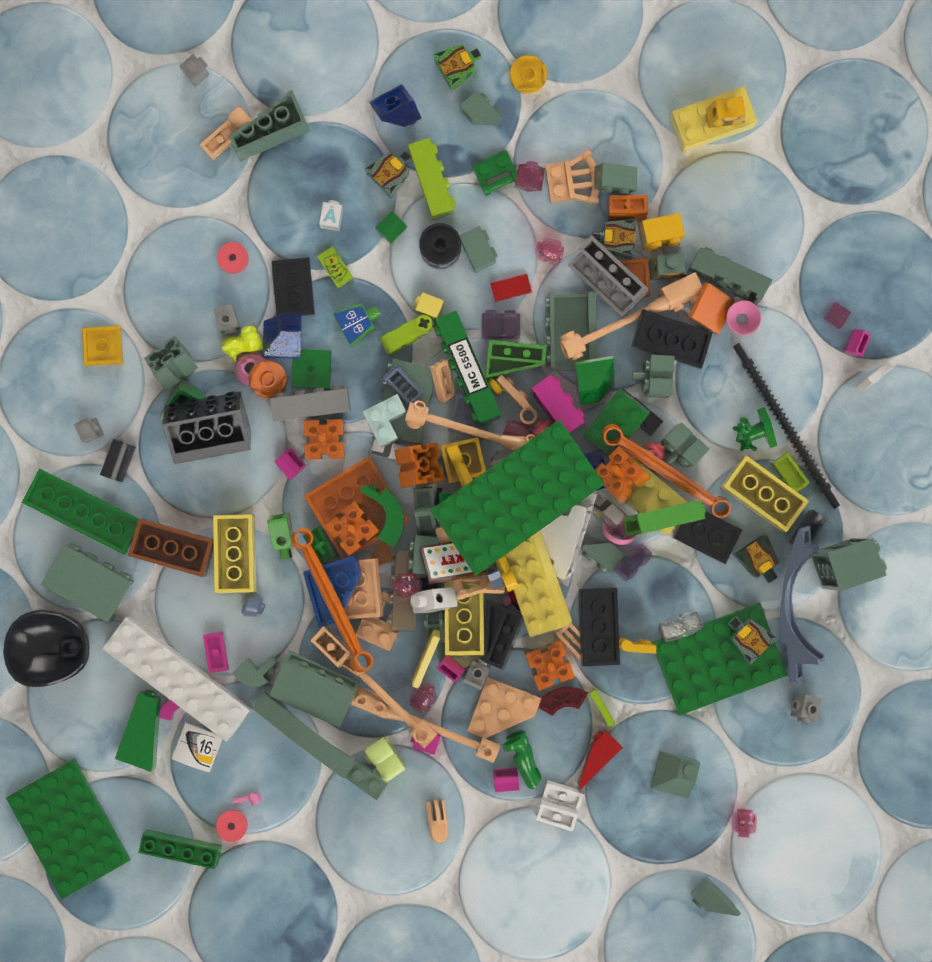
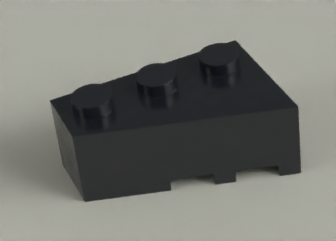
M488 600L484 662L497 668L505 669L524 619L522 613Z

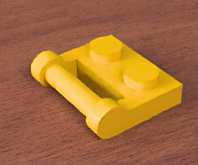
M626 638L619 639V648L623 651L656 653V645L652 644V641H649V639H638V642H631Z

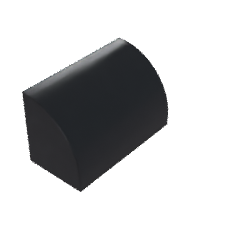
M113 439L100 475L123 482L136 447Z
M808 510L789 543L793 545L799 528L810 526L812 544L826 519L818 512Z

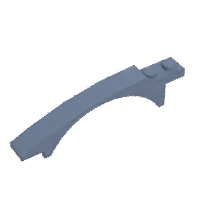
M810 526L799 528L784 576L780 606V644H787L785 651L786 657H788L787 675L789 676V682L795 683L804 679L803 664L818 665L825 661V655L813 647L801 632L794 615L792 603L793 587L799 571L806 561L819 551V545H811Z

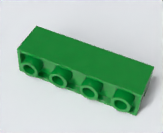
M147 829L142 834L138 853L215 869L219 863L222 845Z

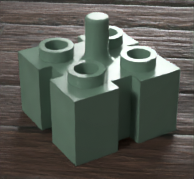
M175 335L163 343L164 347L160 350L155 349L144 358L155 378L167 391L177 386L180 378L188 382V376L198 368L188 350Z
M650 355L643 362V372L632 373V379L645 380L642 382V392H645V397L669 398L673 395L674 356Z
M682 422L677 424L661 440L662 446L666 449L665 451L670 454L664 460L669 465L676 460L682 467H692L709 450Z

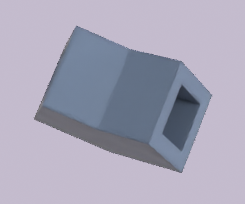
M497 565L485 569L493 590L505 586Z

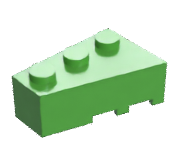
M489 339L485 378L545 365L547 345Z

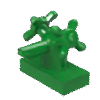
M765 407L757 410L760 419L759 423L751 426L748 419L742 417L740 418L741 423L732 427L734 431L738 432L736 442L741 443V451H744V449L756 451L757 447L753 446L751 442L765 437L770 448L777 446L771 419Z

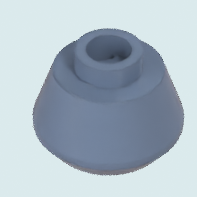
M250 592L242 606V614L248 617L261 615L265 608L263 599L256 592Z

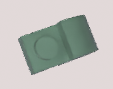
M272 656L258 668L248 658L233 674L246 686L260 687L270 681L265 674L270 675L277 668L275 664L278 660Z

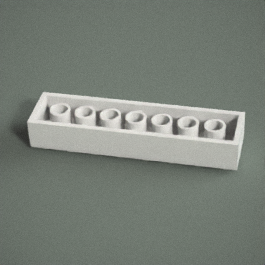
M131 616L123 620L102 648L226 742L233 736L253 709Z

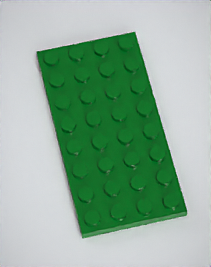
M558 420L430 511L476 576L605 484L561 420Z

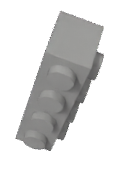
M343 385L331 386L332 390L324 391L323 387L313 389V393L305 394V390L293 391L294 395L286 396V393L274 394L275 398H270L273 421L349 412L351 407L348 388L343 389Z

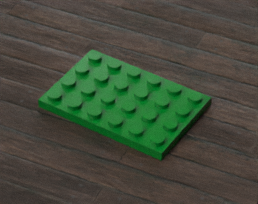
M761 603L700 624V629L671 640L662 638L652 642V644L656 645L655 654L679 716L787 676L775 641L752 664H749L744 660L729 638L735 631L728 623L735 616L742 623L747 619H752L771 633Z
M76 759L71 760L6 797L61 900L131 860Z

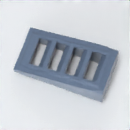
M394 365L382 377L408 405L410 402L414 403L423 394L421 389L398 365ZM398 373L399 375L393 381H391L390 378L394 374ZM403 378L404 381L397 387L396 384ZM409 384L410 387L402 393L401 390ZM414 389L416 392L408 399L406 396Z

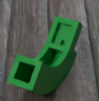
M371 484L368 487L363 485L360 492L380 503L386 513V523L378 539L395 548L404 529V514L399 501L386 488L379 494L380 489Z

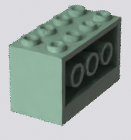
M851 538L819 549L816 554L811 556L822 589L843 591L887 576L885 572L887 570L886 563L880 558V546L877 540L874 541V538Z

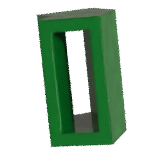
M391 211L375 229L388 243H392L408 226Z

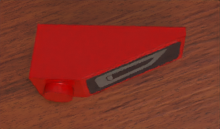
M606 729L603 731L599 730L592 737L594 740L590 744L577 782L581 789L623 748Z

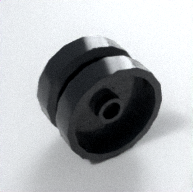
M435 223L428 226L422 232L419 239V249L423 261L435 269H446L453 266L461 254V238L458 232L452 226L445 223ZM441 244L444 248L437 249V246Z

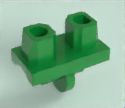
M320 526L310 531L313 535L311 546L322 565L337 556ZM303 535V538L307 543V538L305 535Z

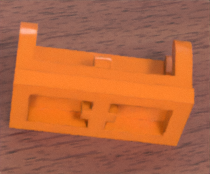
M609 195L608 222L636 219V221L646 220L648 215L647 195Z

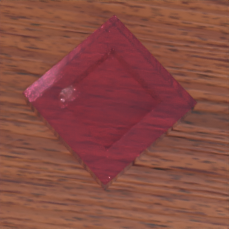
M835 302L823 319L840 329L851 312Z

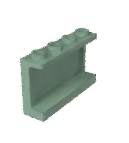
M550 292L549 298H545V308L549 309V316L546 317V328H549V336H546V345L550 347V355H546V366H550V371H575V362L597 358V339L585 344L586 351L582 352L584 356L573 361L572 357L567 359L560 347V337L574 331L575 334L578 333L582 338L597 331L596 292H588L587 294H554V292Z
M394 358L392 363L388 362L386 373L394 365H398L423 392L416 401H422L426 407H429L434 389L430 367ZM394 374L390 380L393 381L399 374ZM402 378L396 384V386L398 387L404 381V379ZM383 381L381 392H384L383 399H379L378 404L397 394L385 381ZM407 384L401 392L404 393L410 385ZM413 389L406 397L409 399L416 391ZM399 396L407 412L409 405ZM406 414L390 422L399 440L420 445L424 426L418 429L410 428L405 421Z
M63 544L41 585L100 619L112 622L116 616L114 613L130 585L134 583L130 579L131 575L123 571L119 573L113 570L115 567L108 562L101 563L97 561L98 557L88 552L85 554L81 552V547L76 544Z
M289 651L282 663L270 696L340 728L360 682Z

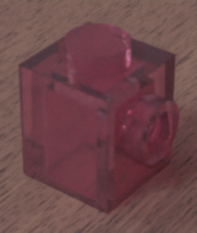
M527 161V164H519L515 187L527 192L542 191L545 168L538 166V163L534 161Z

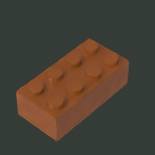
M138 519L128 556L200 577H206L214 552V539L146 519Z

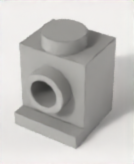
M86 418L74 424L81 442L88 443L104 435L97 418Z
M482 659L472 660L463 682L481 690L490 667ZM476 670L481 671L480 677L474 675Z

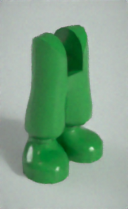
M524 730L516 731L506 737V742L502 744L504 751L516 752L513 756L515 765L519 769L526 786L532 790L539 785L541 773L535 764L533 750L528 742L526 732Z

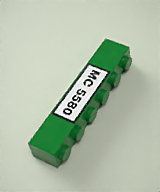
M457 311L436 318L435 325L433 326L434 332L437 337L440 336L442 339V343H440L444 354L448 353L450 358L448 360L451 371L455 370L457 374L455 380L458 387L463 388L465 394L462 396L465 404L470 405L472 409L470 415L473 422H477L479 427L500 419L501 412Z

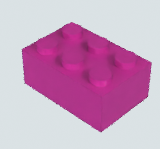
M549 375L535 385L530 393L549 419H552L554 423L561 420L567 431L571 433L585 422L583 420L585 415L579 408L575 409L572 404L574 401L569 393L566 392L564 394L561 389L562 384L556 376L553 378Z

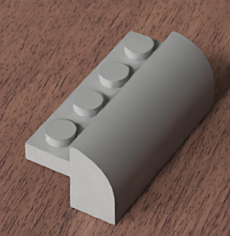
M591 235L579 248L580 252L568 266L624 318L643 299L649 288Z

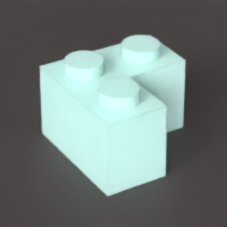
M398 394L363 411V414L381 448L398 440L390 422L405 415L407 412Z

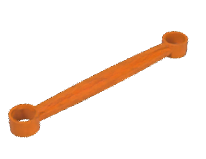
M610 424L603 429L602 437L606 444L620 446L647 467L710 506L714 516L724 518L729 515L731 505L726 498L722 496L714 497L687 476L624 437L617 425ZM611 429H616L620 433L619 437L614 441L606 439V434ZM718 502L726 503V509L723 512L718 513L714 511V506Z
M306 528L298 529L292 534L291 543L293 547L302 551L318 589L353 655L351 667L356 672L369 670L373 665V658L370 653L362 650L345 610L311 546L313 542L312 533ZM298 533L306 536V545H302L297 541ZM359 655L365 657L367 661L365 669L357 664V657Z

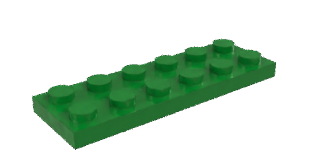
M40 468L21 502L123 555L126 554L132 543L139 519Z

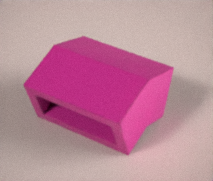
M852 330L844 353L854 357H863L871 334L865 330Z
M291 448L274 461L290 480L306 467V464Z
M445 655L436 667L454 683H456L466 669L449 655Z
M517 768L493 770L495 793L519 790Z

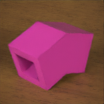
M169 700L162 706L159 718L169 721L173 720L175 711L180 707Z

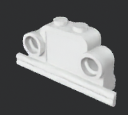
M596 492L590 494L583 501L540 530L554 571L558 577V582L563 585H569L597 497Z

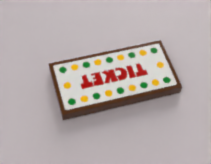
M452 542L420 546L419 550L428 584L487 575L486 571L483 570L475 576ZM493 563L492 565H490V566L487 567L486 569H488V568H490V567H492V566H495L496 563Z

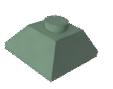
M660 751L651 789L689 798L697 780L700 762L695 759Z
M708 877L691 892L694 897L692 901L700 909L704 907L709 912L734 916L741 914L735 904Z

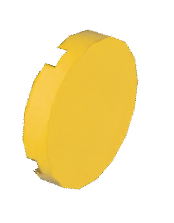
M525 55L519 57L510 68L509 77L511 84L517 91L524 94L538 92L546 83L547 69L545 64L536 56Z

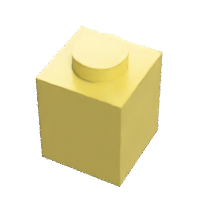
M422 292L421 297L417 296L414 303L416 313L427 315L435 320L441 313L444 300Z

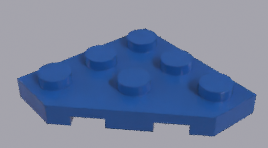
M357 555L323 565L344 610L362 575ZM304 571L303 574L318 627L335 623L311 571Z

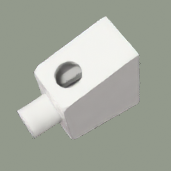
M455 587L430 589L411 594L413 612L432 613L458 607ZM439 596H442L441 603L436 600Z

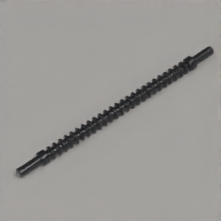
M740 343L734 345L733 348L742 361V367L747 369V374L751 375L749 378H753L752 383H756L755 387L759 388L758 392L762 393L761 397H765L764 402H768L767 406L771 407L769 410L774 412L772 415H776L775 420H779L778 424L782 425L781 429L785 430L784 434L788 435L787 439L790 438V443L794 444L793 448L797 449L795 452H799L800 455L798 457H802L801 462H805L804 466L808 467L807 471L811 472L810 476H814L813 480H816V485L820 486L818 488L819 491L825 494L833 509L839 507L840 504L831 491V485L829 482L826 483V478L822 477L824 474L820 473L821 469H817L818 464H814L815 460L811 459L812 455L808 454L809 450H805L806 445H802L803 441H800V436L796 435L798 432L793 430L795 427H791L792 423L788 422L789 418L785 417L786 413L782 412L783 408H779L780 404L776 403L777 399L773 398L774 394L771 395V390H768L769 386L765 385L766 381H763V376L759 375L760 371H756L757 366H753L754 361L752 358H748Z

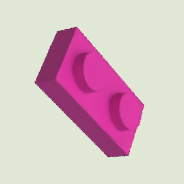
M223 632L203 635L209 673L229 670Z

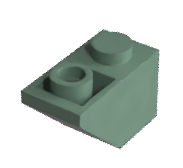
M476 90L460 105V111L474 125L499 126L502 124L501 111L489 104L490 100L484 93L480 94Z
M612 543L590 544L580 547L583 550L581 554L589 561L593 558L598 563L596 566L604 573L606 571L612 573L626 555Z

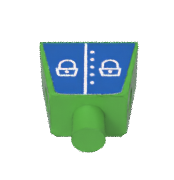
M362 304L332 313L351 348L375 330L371 321L381 316L376 306L365 311Z

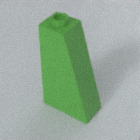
M701 500L623 517L626 535L643 534L705 519V507Z

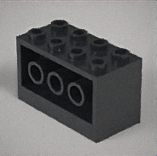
M231 391L219 396L210 395L198 400L190 399L182 403L173 402L164 408L162 425L174 464L251 450V428L241 391Z

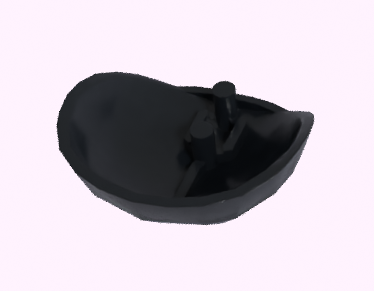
M36 610L21 615L12 623L4 640L3 655L8 673L16 682L28 687H45L63 682L81 672L88 661L90 646L87 633L77 620L55 611Z

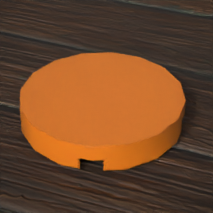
M264 360L253 366L249 373L248 381L251 390L255 394L268 399L274 397V394L283 391L287 377L285 370L277 362Z

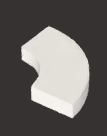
M893 357L855 388V391L861 394L893 369L900 361L897 357Z

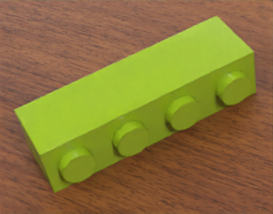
M429 137L409 144L408 149L432 220L454 214L456 203L454 197L449 196L448 189H450L448 179H444L441 173L444 171L441 160L437 161L435 154L438 153L435 142L431 143Z

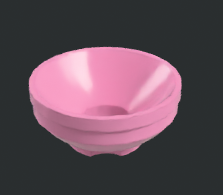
M746 300L737 301L728 309L726 323L733 333L749 335L760 326L761 313L754 303ZM743 314L746 316L747 322L745 325L737 323V315Z
M255 352L245 353L240 356L235 364L237 379L243 385L250 387L248 381L249 374L245 371V366L248 363L257 364L260 361L266 360V358Z
M609 517L604 520L602 531L610 543L625 545L635 539L636 535H626L623 519L617 525ZM612 535H619L622 539L616 538Z

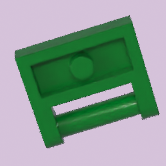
M507 150L472 165V169L485 196L512 182L517 183L520 181V177ZM507 171L510 172L509 176L492 184H486V181Z

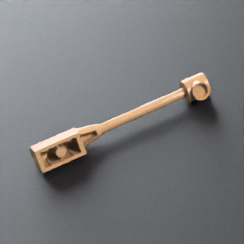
M696 272L661 288L658 291L660 298L643 309L654 313L670 311L672 309L674 312H678L684 309V304L689 301L691 305L695 304L702 289V284ZM643 309L582 338L578 333L575 334L574 331L564 334L560 337V347L567 359L572 357L573 361L583 357L582 352L586 351L585 344L638 320Z
M422 401L410 402L405 417L406 424L412 429H418L424 426L425 421L497 442L511 451H515L535 437L531 434L526 437L497 435L428 414L429 407H426Z
M323 626L310 640L337 667H343L357 677H360L413 729L410 735L423 748L427 747L437 736V733L424 720L418 724L365 671L356 672L351 667L353 655L348 646L327 626ZM357 660V664L359 665V667L363 668Z
M361 686L358 687L350 705L384 719L388 718L405 722L374 691ZM409 714L418 724L423 721V719ZM425 721L437 734L476 749L475 756L494 763L500 744L483 737L479 743Z

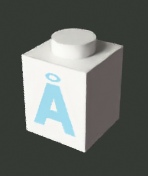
M329 200L328 203L323 202L319 223L322 229L340 231L343 206L339 205V202Z

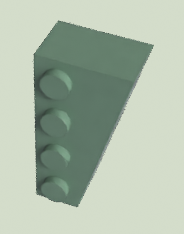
M291 90L287 93V96L281 100L278 99L273 103L272 107L265 112L259 113L257 118L247 122L232 133L229 138L239 160L242 161L310 132L296 97Z
M701 247L688 269L689 272H696L697 276L755 305L763 299L773 280L735 263L725 256L716 254L715 251L708 247Z

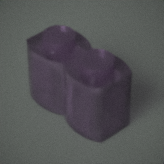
M486 310L481 315V338L519 339L520 314L516 313L515 310H505L504 313H497V310Z
M643 544L634 546L629 551L627 558L622 559L616 566L614 572L623 581L630 580L636 575L639 567L644 566L650 560L652 552Z

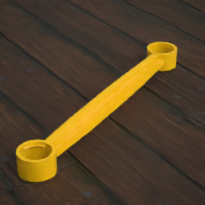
M456 444L446 450L456 470L461 486L464 487L473 479ZM504 555L495 563L509 592L519 588Z

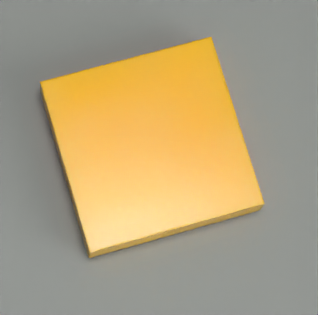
M121 326L82 328L85 367L123 364Z

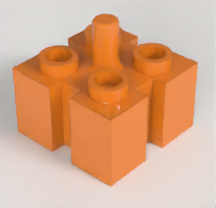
M342 419L327 420V425H321L319 420L304 421V436L309 438V444H304L305 460H323L322 455H328L330 460L345 459V443L340 442V436H345L344 421Z
M438 443L408 446L394 450L397 465H401V473H399L401 488L427 485L445 480L443 467L438 465L437 460L441 458Z
M618 446L608 456L611 461L606 466L601 463L595 471L605 484L603 486L624 505L634 495L631 490L635 486L640 489L651 477Z
M355 501L342 511L345 516L341 519L336 516L324 526L334 538L339 536L342 539L339 545L349 556L362 547L360 542L364 538L369 541L380 532L371 519L364 520L362 516L366 513Z
M560 639L546 644L547 649L544 651H540L538 647L525 652L530 669L534 667L537 673L532 675L539 691L553 686L552 681L559 678L560 682H564L575 677L570 662H564L563 657L567 654Z

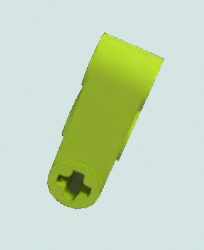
M420 315L412 321L402 324L396 330L380 337L379 340L388 356L430 333L433 329L432 319L427 315ZM423 320L425 322L429 321V323L427 324L428 328L426 329L424 327H420L422 325L421 321Z

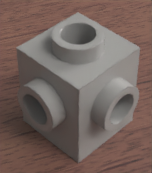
M795 694L794 701L791 704L790 716L798 718L797 722L809 724V721L817 722L822 699L808 694Z

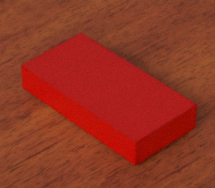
M527 274L490 283L495 302L532 293Z

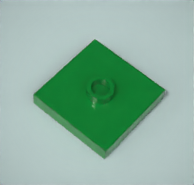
M293 349L291 387L312 389L324 387V389H330L332 351Z

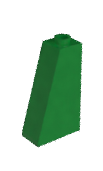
M146 689L138 693L115 759L152 772L156 768L161 697L156 696V692Z

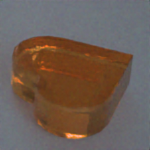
M378 542L374 547L375 552L371 554L370 559L378 558V565L380 566L391 562L392 554L388 544Z

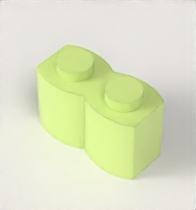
M385 736L364 750L366 752L364 757L370 765L372 763L377 768L375 771L376 775L386 782L406 769L405 764Z

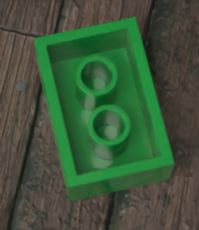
M619 388L587 428L583 436L609 456L618 445L610 446L605 443L602 437L603 429L607 425L615 424L621 429L623 436L630 439L650 414V411L623 389ZM616 429L609 430L606 434V439L609 441L616 440L619 437V431Z

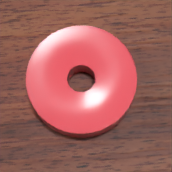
M226 243L218 251V264L227 273H239L248 264V253L239 243ZM235 255L236 259L230 261V256Z
M238 810L225 811L216 822L217 834L227 842L240 840L248 828L245 815ZM229 823H234L235 828H229Z

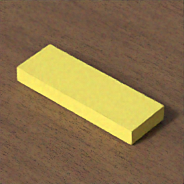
M436 629L432 630L412 676V687L419 689L440 640V631Z

